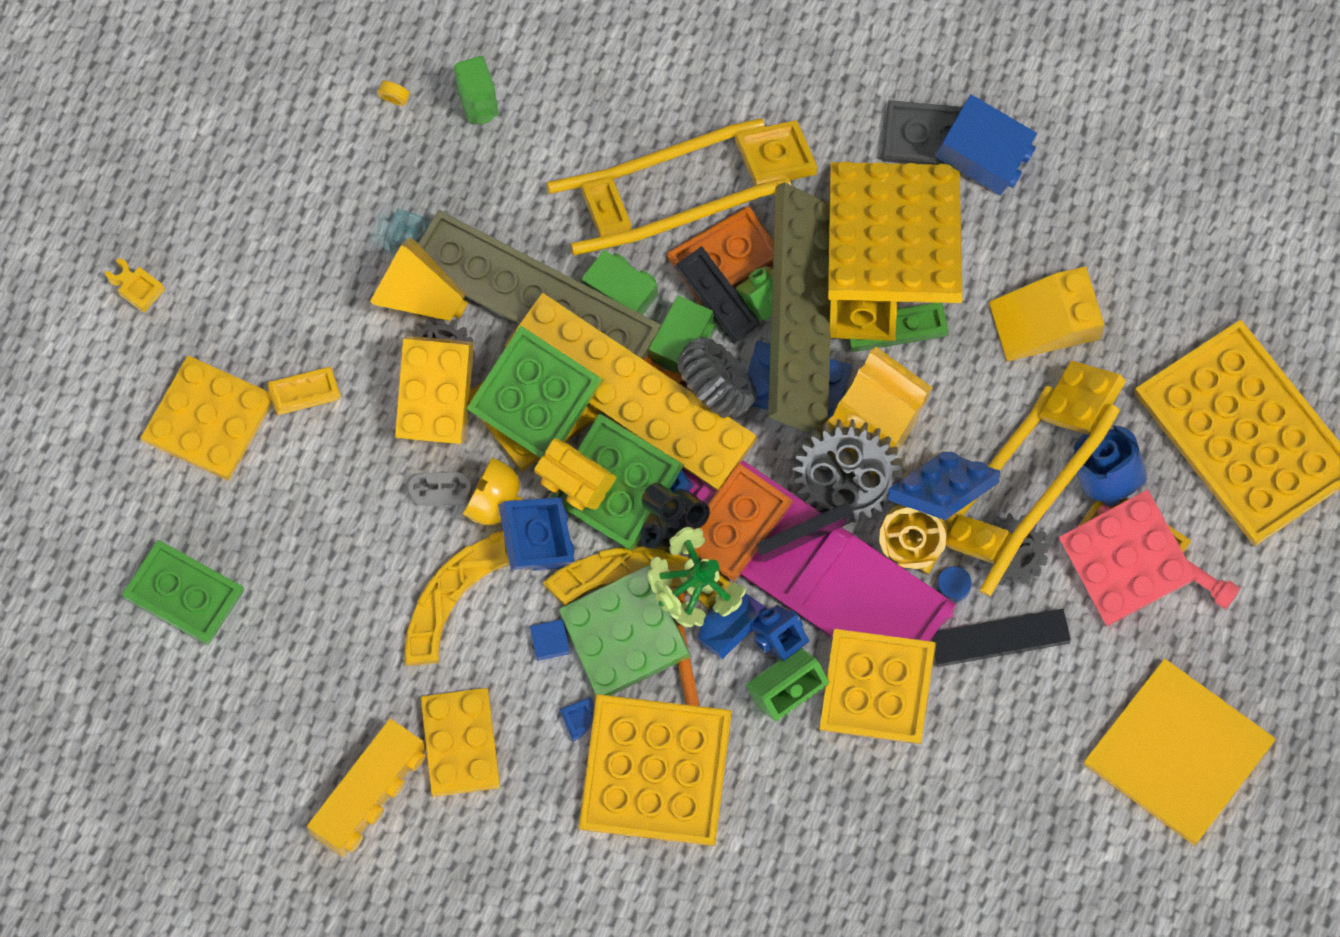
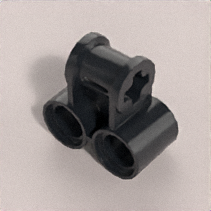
M661 483L651 484L646 488L641 499L643 507L650 512L641 530V543L645 548L656 549L659 547L663 548L665 552L670 553L669 548L671 545L669 540L678 531L686 527L697 529L707 522L710 515L708 504L686 489H678L673 492Z

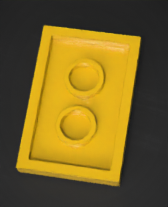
M488 688L421 696L432 797L500 788Z

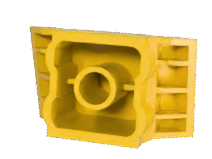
M875 347L870 351L864 366L859 369L854 382L846 395L838 403L833 416L827 421V424L834 429L836 428L837 420L840 419L843 426L848 427L851 419H854L856 428H861L867 422L868 432L872 433L875 429L880 428L879 439L889 436L891 438L890 447H898L899 451L917 422L919 414L926 404L933 387L878 347ZM844 448L848 452L856 451L853 448ZM870 471L874 475L878 474L875 471Z

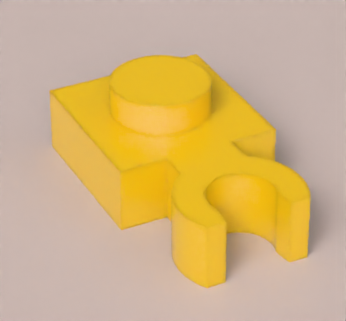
M118 258L116 263L122 269V272L118 275H113L107 270L105 272L106 278L112 285L121 286L118 289L121 297L145 313L165 291L164 285L140 267L132 273L127 262Z

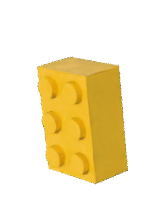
M417 336L403 338L395 438L462 444L466 441L468 410L466 408L469 405L474 342Z

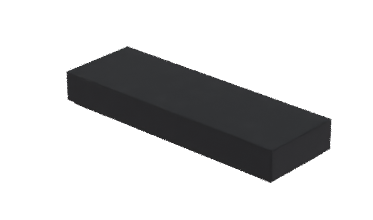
M702 246L675 265L677 271L705 308L713 311V318L733 344L760 326L759 320Z
M844 503L757 543L756 546L763 562H766L856 521L849 503Z

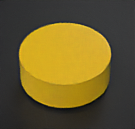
M385 80L381 81L377 90L380 98L398 106H405L411 95L404 87Z

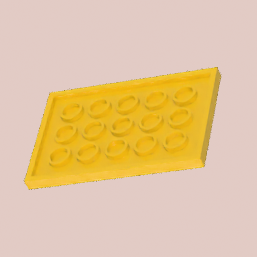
M831 162L828 300L962 303L960 171L948 164Z
M1241 319L1135 388L1134 394L1254 547L1340 490V442Z

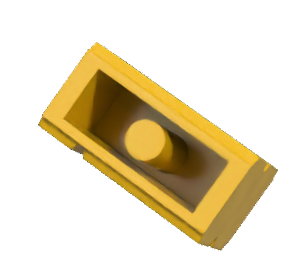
M557 438L552 440L545 451V455L542 456L534 469V472L542 477L540 484L554 493H557L559 489L568 494L566 501L581 511L585 507L593 510L598 509L606 496V492L610 490L616 480L614 474L565 441Z

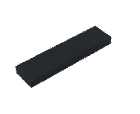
M1063 608L937 631L932 638V642L936 643L935 659L937 667L1070 644L1071 638Z

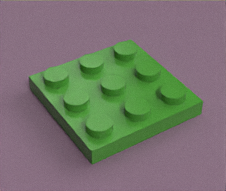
M520 325L466 409L539 458H542L553 439L557 438L562 441L566 439L602 384L603 379Z
M599 413L578 451L616 476L615 482L610 490L606 492L605 498L596 510L587 507L583 511L577 509L566 501L568 494L560 489L557 493L553 492L550 498L562 497L565 510L627 549L634 551L640 541L642 527L650 513L642 505L641 499L644 491L654 483H661L670 489L684 464Z
M649 565L559 609L595 694L612 696L691 657L675 618L670 615L669 611H664L656 601V594L653 593L647 578Z

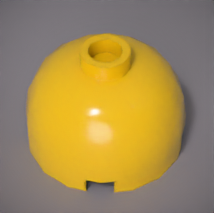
M492 457L462 515L482 525L500 523L501 518L498 505L504 501L523 500L522 497L518 496L520 481L513 468Z
M897 503L887 512L881 523L879 542L883 553L888 558L890 556L893 560L897 561L899 566L919 569L931 565L946 547L947 528L943 519Z

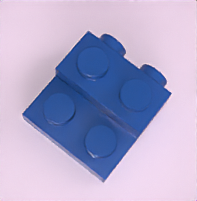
M562 497L504 501L498 505L511 570L533 568V571L561 569L575 562L574 545L570 540L567 525L568 515L564 509Z

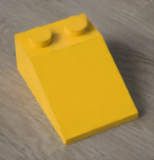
M1086 266L1052 274L989 301L1006 362L1101 340L1105 324Z

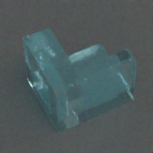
M397 208L383 240L385 253L395 257L401 244L409 237L419 243L429 226L428 218Z

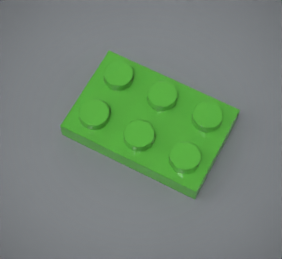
M157 540L122 593V596L125 600L209 646L243 594L244 588L166 543Z

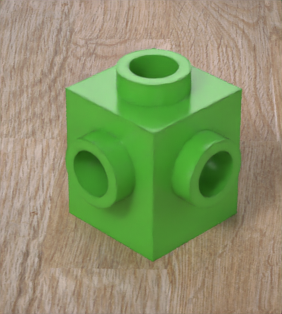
M765 266L754 270L749 275V278L735 289L756 318L765 321L772 316L773 269Z

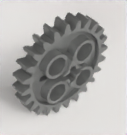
M838 419L834 429L829 424L824 423L823 433L813 429L811 439L804 437L802 448H797L793 470L796 471L794 482L799 483L798 493H807L806 504L816 501V510L819 512L824 508L831 510L844 503H849L856 521H859L860 512H864L871 518L873 507L882 512L884 511V501L892 503V501L888 500L889 488L902 480L903 471L900 470L902 458H896L898 447H890L891 438L889 436L879 439L880 428L875 429L872 433L868 432L867 422L861 428H856L854 419H851L849 426L844 427L841 420ZM844 448H853L856 451L848 452ZM819 466H827L830 469L822 470ZM866 471H875L878 474L870 475ZM841 489H849L852 492L845 493L842 492Z

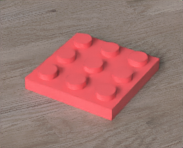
M1148 489L1059 537L1107 627L1197 580Z

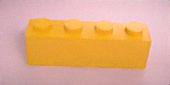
M390 718L308 823L307 829L310 835L342 858L348 851L354 852L363 840L361 833L367 825L371 824L373 826L384 812L382 806L389 797L395 798L400 793L405 784L403 779L410 769L416 771L423 763L426 756L423 753L425 751L423 741Z

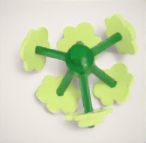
M686 527L678 531L669 540L671 545L669 551L671 554L678 555L683 552V554L690 555L691 559L685 563L684 570L670 571L665 559L661 560L659 557L652 558L651 567L647 573L648 582L653 593L656 594L655 598L659 606L664 611H669L670 615L680 625L685 627L703 626L706 614L701 609L695 608L702 591L709 594L714 589L717 592L713 610L717 613L719 612L723 617L740 607L742 597L746 593V588L743 585L731 583L727 589H723L717 583L720 576L718 571L720 568L719 563L714 559H702L700 561L694 549L705 543L702 529L697 528L693 530L691 527ZM672 578H680L683 584L671 591L668 586L671 584ZM687 590L692 596L689 602L682 604L677 596Z

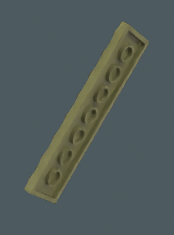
M784 182L776 187L768 417L811 435L813 429L822 433L823 425L828 421L831 300H828L830 203Z
M441 210L437 211L418 243L466 294L465 298L518 326L540 295L544 293L643 360L646 359L649 353L648 349L662 327L661 324Z

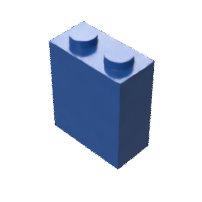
M970 94L934 157L1001 196L1007 186L1014 188L1019 180L1022 171L1018 167L1022 161L1027 164L1033 155L1036 146L1032 145V142L1037 133Z

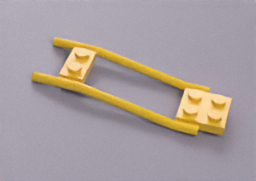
M763 118L725 126L608 169L546 182V188L549 195L577 188L582 189L581 193L599 237L570 243L571 253L573 256L634 243L751 200L776 194V187L784 182L791 185L790 180L817 175L818 166L797 120L765 127ZM735 137L736 145L754 186L635 229L631 228L630 219L614 182L615 179Z
M1071 360L1055 389L1045 386L1028 416L987 465L988 467L1001 470L1041 419L1047 423L1089 435L1012 533L1006 529L964 516L978 498L944 521L947 528V547L994 564L979 589L982 594L991 597L1026 536L1105 438L1120 412V409L1113 405L1126 382L1120 374ZM939 556L931 565L919 568L918 570L929 575Z

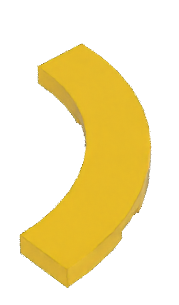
M503 531L488 535V538L462 549L450 558L428 582L417 601V606L407 629L405 666L439 663L442 633L456 603L481 578L499 568L510 565Z
M637 546L634 551L626 547L608 549L582 560L578 559L574 563L561 568L546 579L543 585L564 606H567L591 591L607 586L648 565L651 567L653 557H659L661 560L665 559L670 571L684 570V565L690 558L673 555L660 548L648 549ZM720 574L717 583L723 589H727L731 583ZM672 578L669 587L677 588L683 583L680 578ZM714 589L709 594L702 591L697 601L709 610L716 603L715 597L717 592Z

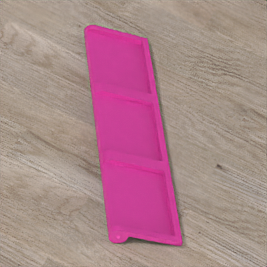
M744 460L741 461V465L778 489L794 502L768 538L822 514ZM682 468L694 485L689 492L709 504L717 490ZM843 527L766 562H763L758 551L741 574L742 577L793 610L831 638H833L834 629L931 641L941 625H945L953 617L957 604Z

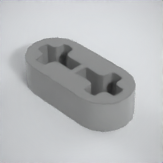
M459 472L419 473L413 476L408 484L410 498L414 503L422 506L460 505L467 502L472 494L469 478ZM454 482H460L461 487L465 489H461L459 495H453L452 490L442 488H453ZM421 483H427L430 489L438 488V490H427L426 496H420L419 491L415 489H419Z

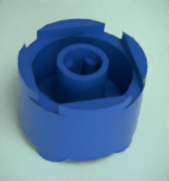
M1113 425L1114 429H1109L1103 441L1077 472L1083 492L1094 500L1102 501L1107 506L1118 504L1121 499L1133 494L1147 480L1146 468L1137 439L1130 430L1122 426ZM1083 434L1075 442V445L1073 447L1074 454L1086 441L1089 435Z

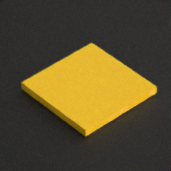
M1164 658L1089 754L1083 765L1189 843L1196 846L1275 743L1276 738Z
M596 694L578 829L598 833L715 846L732 710Z

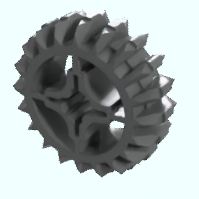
M703 336L696 338L693 342H689L683 348L684 350L677 358L678 370L682 373L681 377L688 384V388L693 391L695 397L702 401L703 406L709 407L712 413H717L722 418L728 416L731 419H737L741 414L744 415L750 409V406L755 403L757 395L755 392L756 388L751 383L752 378L747 375L746 369L740 365L739 360L735 359L730 351L725 350L722 344H717L713 339Z

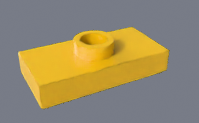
M331 366L270 381L267 385L277 416L340 400L341 397Z

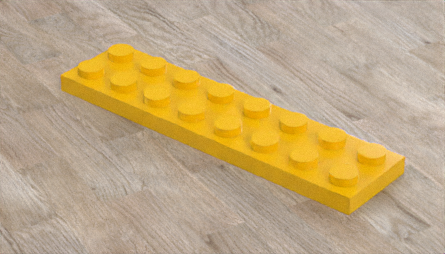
M544 293L540 295L504 345L506 348L521 325L602 378V384L588 403L590 406L683 463L685 470L717 491L737 464L741 463L758 439L754 433L730 417L722 418L717 413H712L709 407L703 406L702 401L695 397L694 393Z

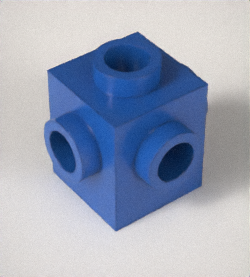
M777 604L764 610L759 618L750 624L756 634L754 641L763 653L769 652L783 661L810 642L802 628L803 622L793 610L787 611Z

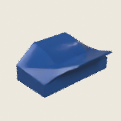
M745 593L740 607L725 617L712 609L706 615L697 639L704 648L723 659L753 630L750 624L758 619L760 614L767 608Z

